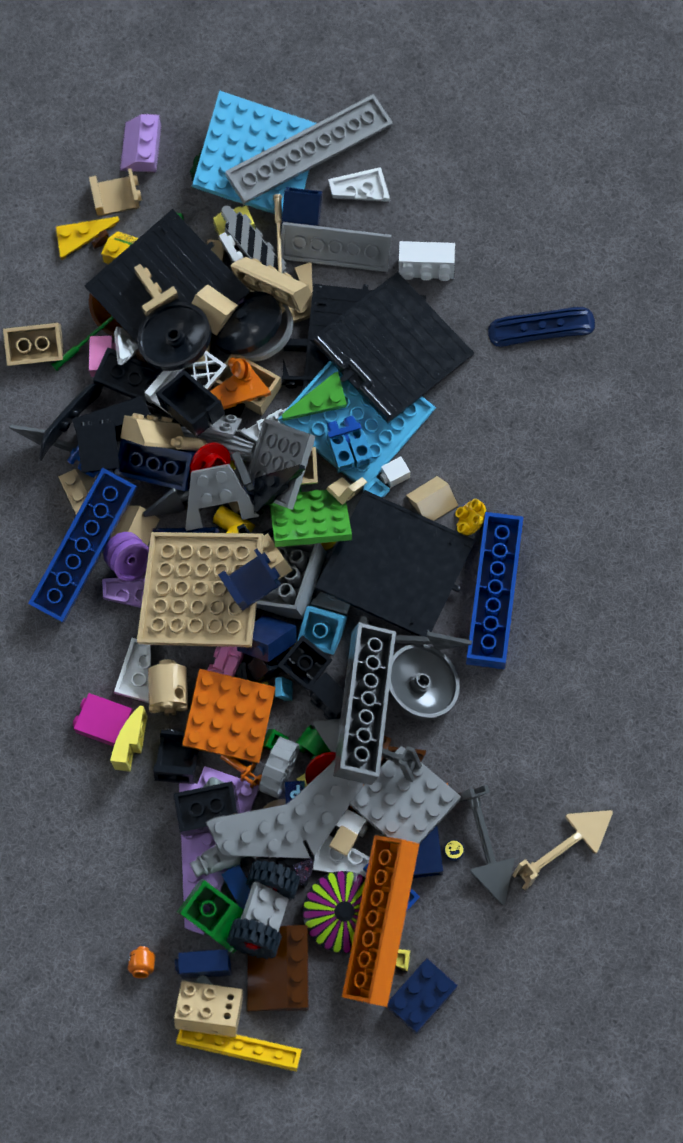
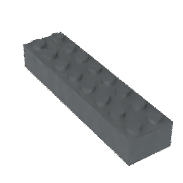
M358 623L351 633L334 777L372 785L379 778L396 631Z

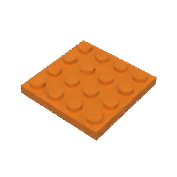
M199 669L182 746L258 764L276 687Z

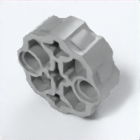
M282 737L278 738L262 773L259 784L261 792L276 798L281 796L295 766L300 749L299 744Z

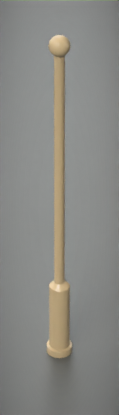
M275 194L273 200L275 223L277 224L278 272L282 273L280 223H282V195ZM279 302L282 313H284L285 308L283 306V303Z

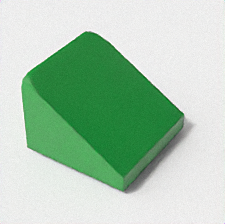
M268 729L263 748L272 751L279 737L289 740V737L275 729Z

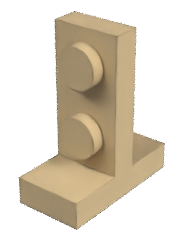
M141 264L134 267L136 275L152 297V300L142 305L146 317L160 306L178 298V293L174 286L160 294L162 290L157 282L153 283L150 279L152 275L147 267L143 268Z

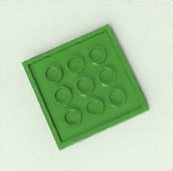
M327 490L298 492L293 510L275 503L269 504L275 547L352 540L347 503L342 505Z

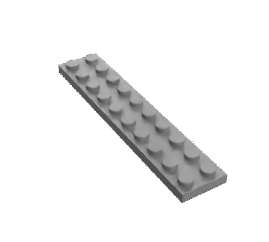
M373 94L225 171L224 175L243 204L389 128L393 122Z

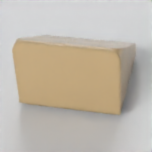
M341 825L329 847L347 856L356 843L358 834Z

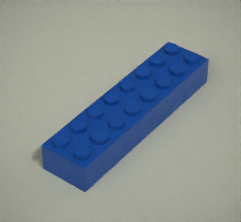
M104 468L101 469L28 604L61 622H65L104 551L105 545L110 540L138 488L136 485Z
M485 512L469 636L472 644L468 645L466 665L505 669L523 525L522 516Z

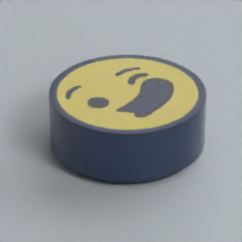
M458 840L448 841L444 847L445 856L453 861L459 860L464 854L463 844Z

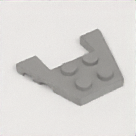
M230 464L191 472L186 531L203 528L199 508L238 501L242 520L259 517L258 514H254V505Z

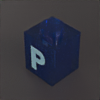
M305 781L285 782L286 803L290 802L306 787Z

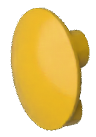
M473 499L456 510L455 516L459 518L456 524L459 533L471 535L479 530L484 522L486 512L483 502Z

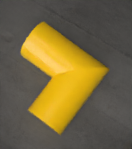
M224 505L218 508L213 517V523L226 530V533H238L237 527L242 524L247 527L250 533L255 528L253 523L247 519L242 520L240 515Z

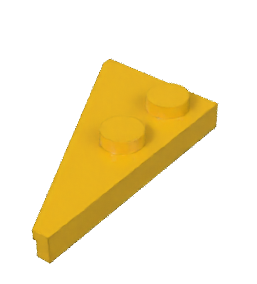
M119 217L56 226L61 260L67 258L66 256L75 250L82 248L84 244H88L93 239L99 237V232L114 227L119 222Z

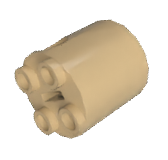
M166 659L159 661L158 665L148 668L150 713L164 712V715H169V713L176 715V711L188 710L187 668L178 664L174 660Z

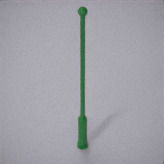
M111 316L80 344L68 350L63 355V360L56 361L51 365L58 371L62 365L79 352V348L90 340V336H95L114 318Z

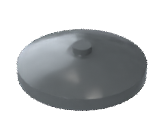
M415 644L405 646L393 655L389 697L400 711L415 719L433 720L443 716L454 706L459 695L460 683L457 671L446 655L434 647Z

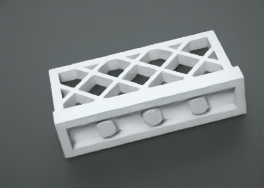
M205 351L203 354L205 361L195 362L188 367H193L194 375L191 376L194 379L208 377V383L204 387L209 390L227 369V365ZM216 364L221 367L217 372L209 373L208 365ZM206 365L207 373L196 374V366ZM183 369L174 371L163 370L145 391L146 400L163 409L160 406L156 393L180 374Z

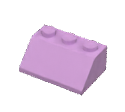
M141 114L126 122L121 171H128L131 168L132 171L156 172L161 130L159 115Z

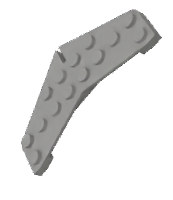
M334 759L324 771L290 802L270 808L214 817L206 821V824L219 851L224 855L310 858L303 841H306L312 856H315L349 807V802L355 798L362 788L363 783L334 777Z

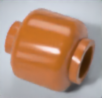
M141 946L130 952L128 971L133 977L144 979L153 973L155 955L149 948Z

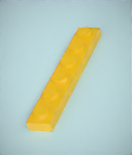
M181 1029L176 1043L179 1045L296 1072L302 1049L241 1035L230 1037Z

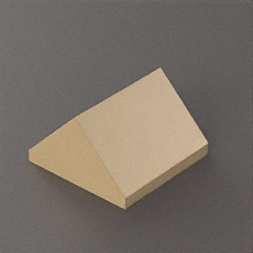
M208 284L195 295L191 303L204 312L209 320L211 332L216 336L238 307L237 304Z
M438 476L406 495L419 515L433 521L458 506L449 484Z
M128 506L111 538L118 533L132 532L148 546L151 532H153V528L157 527L160 519L156 516L144 517L143 512L146 509L141 506Z

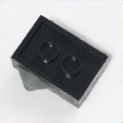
M211 777L202 788L173 793L179 831L183 837L210 832L206 821L214 817L240 813L236 786L232 781L225 783L215 777Z

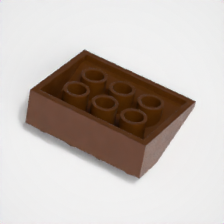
M307 925L280 926L278 932L281 933L282 938L276 956L272 959L252 957L248 954L247 1011H309Z

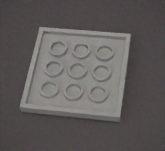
M264 418L248 469L253 486L256 477L299 464L304 465L306 469L316 436ZM305 470L297 479L293 478L288 483L289 487L273 503L293 510Z
M401 745L395 753L403 754L405 748ZM387 760L380 768L379 778L372 785L365 784L349 803L356 812L385 837L404 839L420 844L460 801L461 796L423 763H421V769L414 768L412 772L414 781L411 782L405 779L400 766L396 765L395 762Z

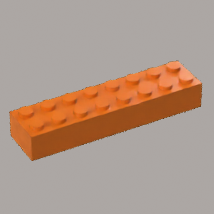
M374 835L342 993L343 998L385 1007L388 1006L419 843Z

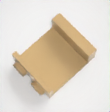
M131 168L128 169V177L99 183L96 176L89 177L97 216L140 207L139 201H142L140 190L136 191L135 187L139 185L137 175H133Z

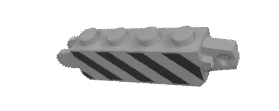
M223 206L221 215L226 221L225 232L228 236H232L236 246L244 256L250 259L255 258L263 265L273 266L278 271V257L274 253L275 249L269 242L266 243L262 239L263 234L258 228L254 229L250 223L252 222L246 214L242 215L241 212L236 214L230 206ZM281 257V260H282V274H283L284 272L287 273V272H286V269H287V268H286V265H287V264H286V262L284 261V259Z

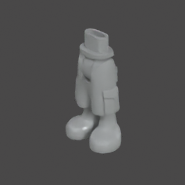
M215 844V846L205 851L201 856H198L197 860L191 862L190 866L195 876L199 877L203 874L207 876L223 869L235 867L245 857H252L254 859L262 857L224 855Z

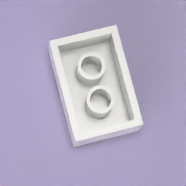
M400 241L399 273L405 280L421 278L422 280L439 278L441 281H448L454 279L455 243Z

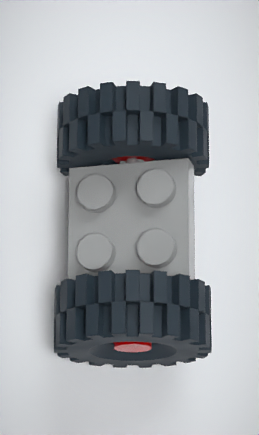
M260 860L253 862L246 881V885L251 890L242 917L233 921L227 938V943L231 947L252 957L272 959L276 956L282 938L281 933L278 931L288 900L294 899L300 882V876L295 871H290V868H285L281 864L277 865L275 862L268 863L264 860L262 862Z

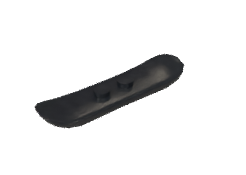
M95 382L85 387L45 431L41 441L40 461H42L50 447L62 433L68 430L72 419L79 417L83 410L100 396L103 386Z

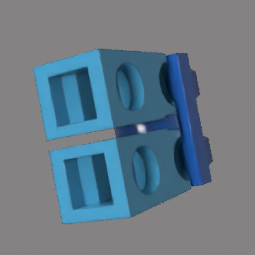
M354 416L346 417L343 420L345 427L340 429L337 421L327 423V441L333 454L337 473L353 469L354 464L356 468L370 464L373 460V455L361 424L356 422Z

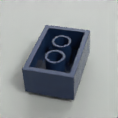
M426 958L388 1001L387 1008L417 1035L457 990L458 985Z

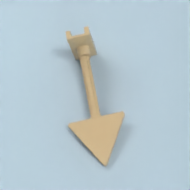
M613 811L567 814L566 819L576 830V833L535 863L529 864L526 859L523 860L512 874L515 878L520 874L525 881L522 887L525 891L533 884L541 868L581 839L596 854Z

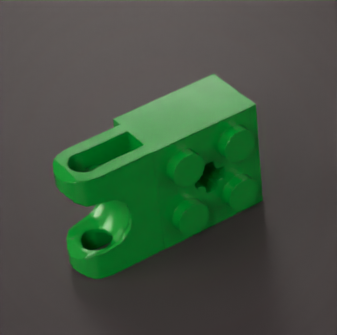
M200 879L177 912L232 953L236 952L234 947L227 943V938L233 921L241 918L244 910L207 881ZM208 903H210V905L208 906L211 908L210 911L203 912L204 904L207 905Z

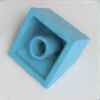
M312 605L307 606L298 640L303 635L322 652L334 655L343 635L348 616Z

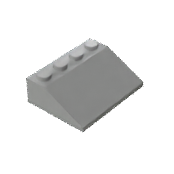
M321 543L278 547L292 568V571L279 579L282 584L281 586L257 601L256 608L287 618L303 620L306 607L310 605L327 554Z

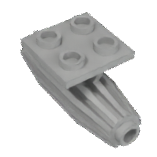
M223 415L213 425L209 423L210 427L198 437L194 436L185 427H181L185 437L202 438L206 440L207 444L216 442L225 446L229 451L231 461H233L232 454L239 451L243 461L251 462L255 443L234 435L242 419L234 415Z

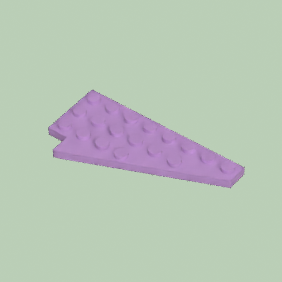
M206 766L203 768L198 784L179 783V792L202 788L211 777H215L225 783L232 781L236 786L240 813L251 811L259 791V785L250 788V783L244 780L242 782L238 777ZM210 832L183 837L181 834L184 901L200 879L207 881L221 892L225 881L221 874L229 869H223L207 876L203 874L196 877L190 866V863L197 860L198 856H201L205 851L215 846L216 843ZM210 903L204 904L203 912L210 911L211 908L208 907ZM184 918L185 929L201 935L205 934Z

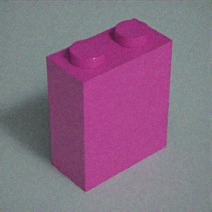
M88 693L87 698H83L80 709L82 710L80 715L75 717L73 727L77 734L114 747L116 739L125 722L133 713V709Z

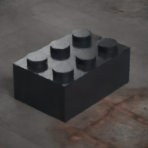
M185 370L156 393L160 406L196 437L200 436L210 427L209 423L213 425L225 415L221 401Z

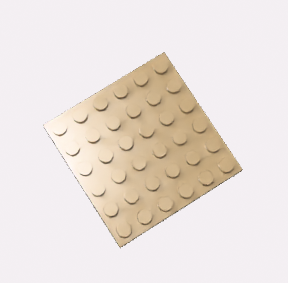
M151 532L137 643L141 645L252 647L257 602L242 611L218 574L225 570L230 575L256 558L255 549H258L262 554L264 535L249 533Z

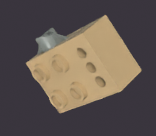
M200 976L194 982L182 981L174 1016L175 1029L236 1037L243 1001L242 989L213 985L206 976Z

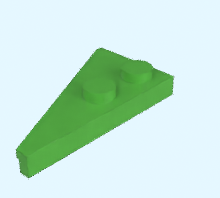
M338 372L333 373L282 414V420L286 421L347 407Z

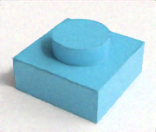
M375 477L363 489V492L366 490L384 498L389 493L390 488Z
M284 677L275 678V697L284 701L292 700V681Z

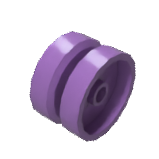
M132 532L118 533L110 538L105 545L103 551L104 561L120 579L134 581L146 574L149 547Z

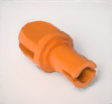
M236 357L228 360V366L234 376L244 380L250 377L251 365L246 360Z

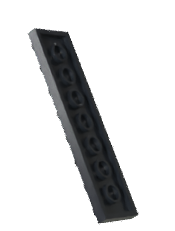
M107 348L93 378V382L133 399L143 395L145 398V391L163 370L154 368L132 357L123 365L117 363L116 351ZM145 398V401H146V404H147V405H150V406H152V407H155V408H157V409H159V410L164 411L163 409H161L160 407H158L156 404H154V403H152V404L149 403V402L146 400V398ZM239 403L234 407L224 409L225 415H234L240 418L246 404Z

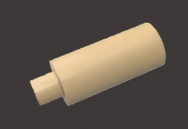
M177 436L171 439V445L175 446L177 450L197 452L202 446L207 444L206 440L202 438Z

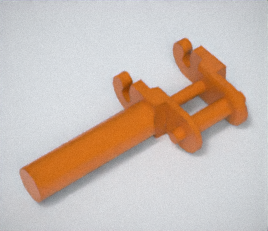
M221 755L220 759L243 773L240 776V781L243 782L245 780L250 783V788L260 784L262 775L255 776L251 773L256 766L255 763L246 767L234 758Z

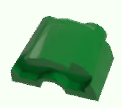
M309 725L295 742L300 746L299 752L304 754L306 751L311 755V761L318 755L331 752L312 725Z

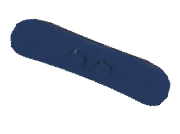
M570 307L540 313L506 316L494 320L489 325L488 336L493 345L504 347L535 340L588 335L595 329V319L593 313L585 307Z

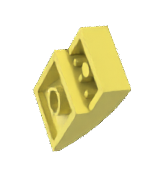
M139 706L131 714L116 739L110 760L115 770L131 771L133 753H142L148 717L144 706Z

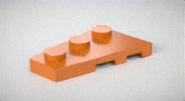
M252 368L248 379H238L233 375L210 391L221 401L223 409L234 407L245 401H253L261 396L271 395V391Z

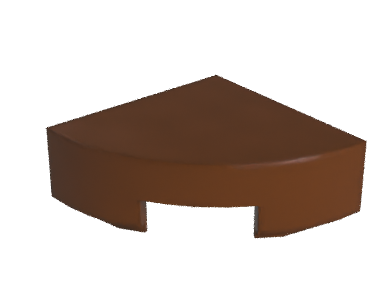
M106 229L98 233L99 237L96 240H92L94 249L106 244L109 238Z

